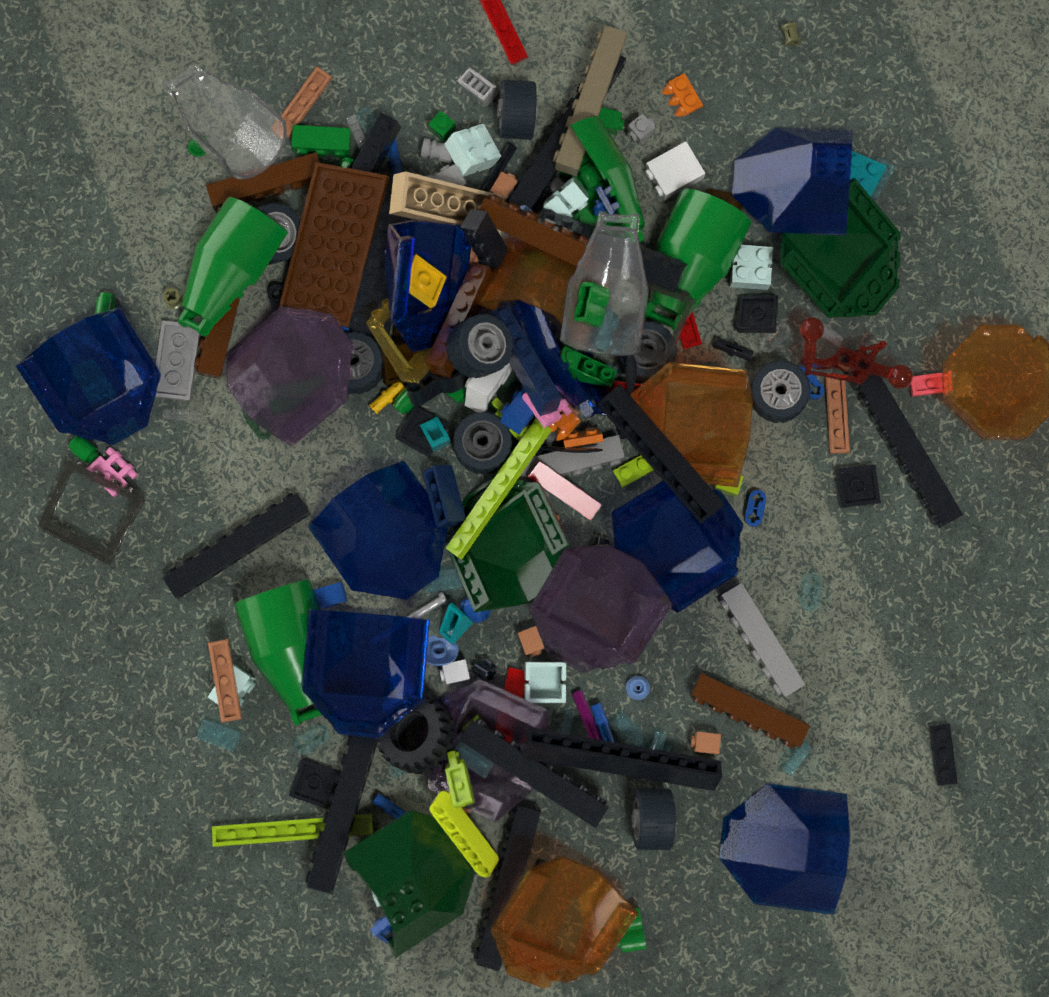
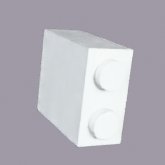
M686 141L647 162L646 170L644 171L647 179L654 182V190L658 197L662 196L664 200L681 192L682 189H686L699 182L705 176L703 168Z

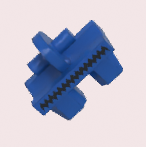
M601 186L597 187L596 191L602 202L599 199L595 201L594 214L596 216L602 215L605 218L608 216L606 213L608 211L609 215L616 222L620 221L621 218L617 210L620 206L617 201L614 203L611 201L615 198V196L611 197L610 195L611 186L605 189Z

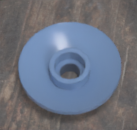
M435 635L425 638L419 646L420 657L426 663L435 666L450 664L457 658L459 652L456 642L451 644L445 638H438Z

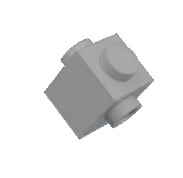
M642 113L628 125L627 135L632 142H636L640 146L654 134L655 124L650 117H646Z

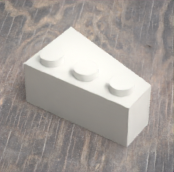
M510 363L505 365L500 371L488 376L468 378L465 384L467 388L465 406L478 413L488 412L487 405L489 401L497 397L496 391L501 384L504 385L513 369Z

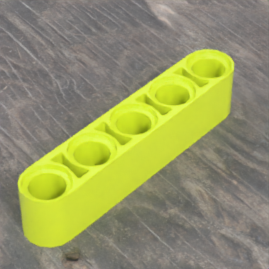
M446 791L439 792L430 806L431 814L475 872L481 877H490L499 861V857L462 807L458 809L453 807L451 794Z

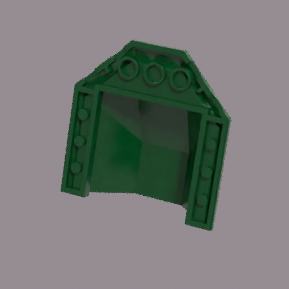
M852 178L806 205L783 232L780 265L827 318L875 316L899 288L900 279H897L898 268H900L898 240H901V233L855 178Z
M494 477L464 498L462 505L466 507L464 510L466 518ZM517 480L463 559L461 560L449 550L448 552L474 612H482L530 604L560 583L570 543L542 485L536 482L530 483ZM460 523L459 525L455 526V528H454V532H455V533H456L457 530L460 528V526L462 525V523Z
M410 810L342 853L351 871L358 873L376 897L393 931V936L386 941L395 958L464 913L475 870L432 815Z

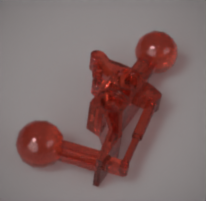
M815 317L803 320L800 325V334L805 339L804 355L800 360V364L805 366V375L830 377L831 379L856 382V384L862 385L870 374L887 378L890 384L898 389L906 388L911 384L913 373L908 366L898 364L891 368L874 362L877 354L887 346L885 341H880L868 347L860 346L857 351L840 347L835 355L826 359L815 358L816 343L824 334V325ZM871 350L869 354H865V351ZM841 355L846 356L848 363L841 362L839 357ZM864 361L867 364V369L860 368L858 362ZM811 368L817 370L837 368L856 374L857 377L811 371Z

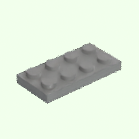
M162 320L151 393L152 397L191 402L196 370L194 366L200 342V334L196 330L183 327L178 322Z

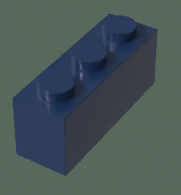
M434 465L423 471L436 527H455L464 522L466 516L452 465Z

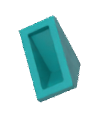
M438 417L420 425L433 452L451 444L450 438Z
M450 603L439 633L449 643L454 644L473 622L453 603Z

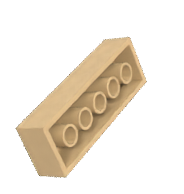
M402 172L393 175L389 214L462 230L460 227L470 210L480 211L484 198L494 193L409 172Z

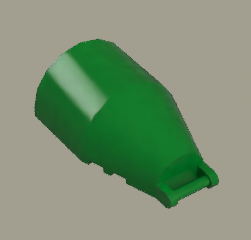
M598 116L588 117L571 124V128L588 154L586 164L591 163L593 166H596L605 180L603 189L611 186L610 195L611 197L615 196L611 201L612 203L618 202L620 207L617 210L621 220L616 222L609 215L608 211L606 212L608 216L605 218L602 215L596 216L594 214L595 201L599 199L602 202L598 193L594 191L589 192L580 179L578 172L575 178L589 193L588 204L585 208L592 213L593 218L597 222L599 221L604 227L603 230L609 234L623 237L635 244H640L644 239L641 231L645 227V222L630 164ZM559 171L565 182L573 177Z
M682 189L657 240L656 251L668 257L677 258L687 264L683 282L676 292L651 283L650 299L643 318L655 320L679 332L685 319L702 302L701 300L728 274L752 223L747 215L715 196L694 189ZM658 308L677 317L675 320L655 313V310Z
M228 197L195 247L181 305L184 310L178 319V324L194 329L202 336H207L214 325L231 309L229 305L237 297L241 299L244 296L243 291L250 284L254 285L259 280L288 234V231L251 205L239 199ZM194 317L202 319L201 323L193 321Z
M310 579L287 584L235 603L234 608L252 662L288 708L294 725H301L304 721L324 714L326 716L333 714V708L329 699V635ZM321 701L322 707L300 714L299 708Z

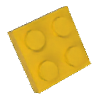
M416 254L411 258L400 287L429 308H433L437 303L447 276Z

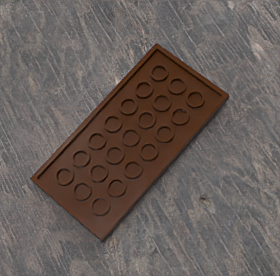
M315 162L278 313L349 328L362 273L389 181L387 175Z

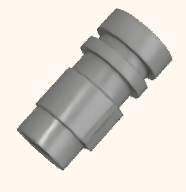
M424 138L421 157L427 158L429 156L430 159L438 158L439 161L454 162L444 145L445 143H437V140L432 142L431 139Z

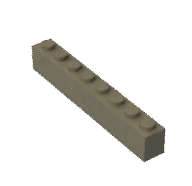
M605 25L603 32H599L596 41L599 45L597 49L593 48L590 57L593 60L592 64L587 65L584 76L587 78L585 83L581 82L578 90V93H580L579 100H574L572 110H574L573 116L568 117L565 126L568 128L567 133L562 134L559 142L562 147L560 151L556 150L553 162H556V170L577 176L586 150L571 128V124L588 117L599 116L624 47L627 32Z

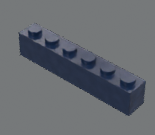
M509 306L491 311L490 315L498 317L510 330L514 349L509 363L538 414L543 416L558 411L562 397Z

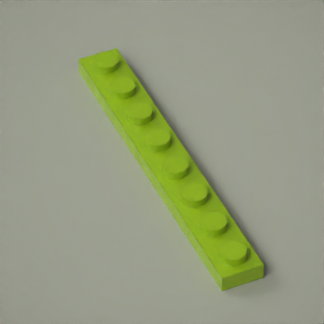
M537 419L533 421L446 546L447 550L461 560L463 559L552 429L549 427L544 428Z
M373 814L356 815L350 837L372 835L374 833ZM324 818L212 826V846L222 847L318 839L320 831H324Z

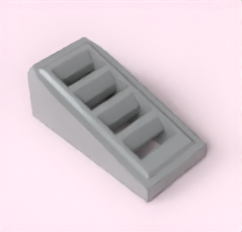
M470 67L457 80L461 86L485 106H488L499 94L495 85ZM473 75L474 78L467 84L466 81ZM479 80L480 82L474 88H472L475 82ZM485 85V88L479 93L478 90Z

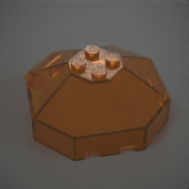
M979 325L942 362L943 402L982 440L1023 441L1049 417V342L1042 335H1037L1033 338L1020 325Z

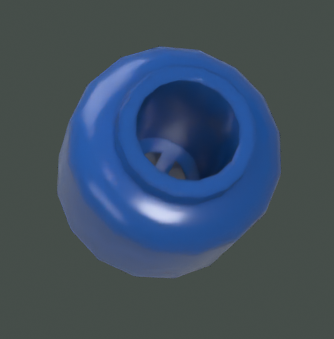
M469 598L464 599L460 606V610L475 623H481L483 620L486 621L491 611L474 612Z

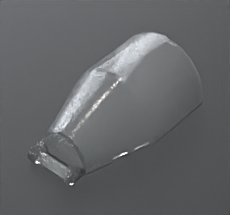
M195 63L191 64L189 69L170 81L166 80L162 83L165 90L174 98L195 144L230 176L237 179L252 178L265 171L281 153L287 138L286 122L252 90L246 87L242 89L231 81L229 83L223 81L221 77L202 70Z
M599 212L597 226L586 246V251L582 259L579 260L573 277L571 276L569 280L560 341L578 350L604 355L627 356L640 353L649 291L638 236L639 214L617 215ZM606 222L630 223V227L606 226ZM583 282H593L610 290L609 302L605 308V321L601 328L589 327L574 321L575 308L579 302V289Z

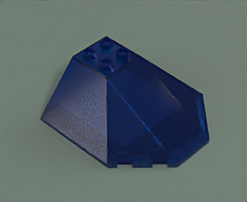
M775 128L735 160L732 197L739 201L745 207V210L763 225L767 232L846 236L853 130Z
M417 220L389 224L385 250V271L390 318L412 352L433 347L469 270L471 245L459 224ZM416 254L447 276L437 303L433 308H429L409 293L412 259Z
M120 307L82 318L49 337L15 365L58 432L77 435L78 437L93 441L98 440L110 445H115L148 426L157 387L161 378V372Z
M405 461L363 476L334 496L308 527L352 591L407 600L439 578L448 527H436L428 493Z
M662 481L611 512L616 560L638 593L679 613L737 575V559L740 555V533L743 530V523L722 491L714 489L713 491L722 500L724 505L701 524L667 484Z
M309 609L302 691L339 735L379 738L423 701L430 620L393 615Z
M767 783L723 818L719 859L754 904L834 915L847 873L850 845L847 794Z

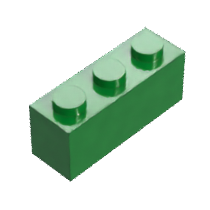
M293 125L291 147L293 152L299 156H306L308 153L317 152L318 157L334 155L336 158H344L350 156L352 132L350 128Z

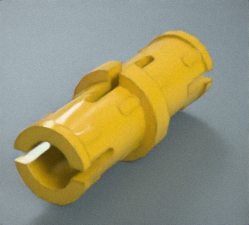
M401 382L393 383L388 389L381 391V395L369 404V407L378 414L387 404L394 402L393 399L405 388Z

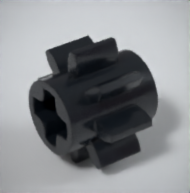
M486 658L484 662L478 661L473 667L475 674L473 678L483 685L486 682L494 681L497 676V671L495 670L497 665Z

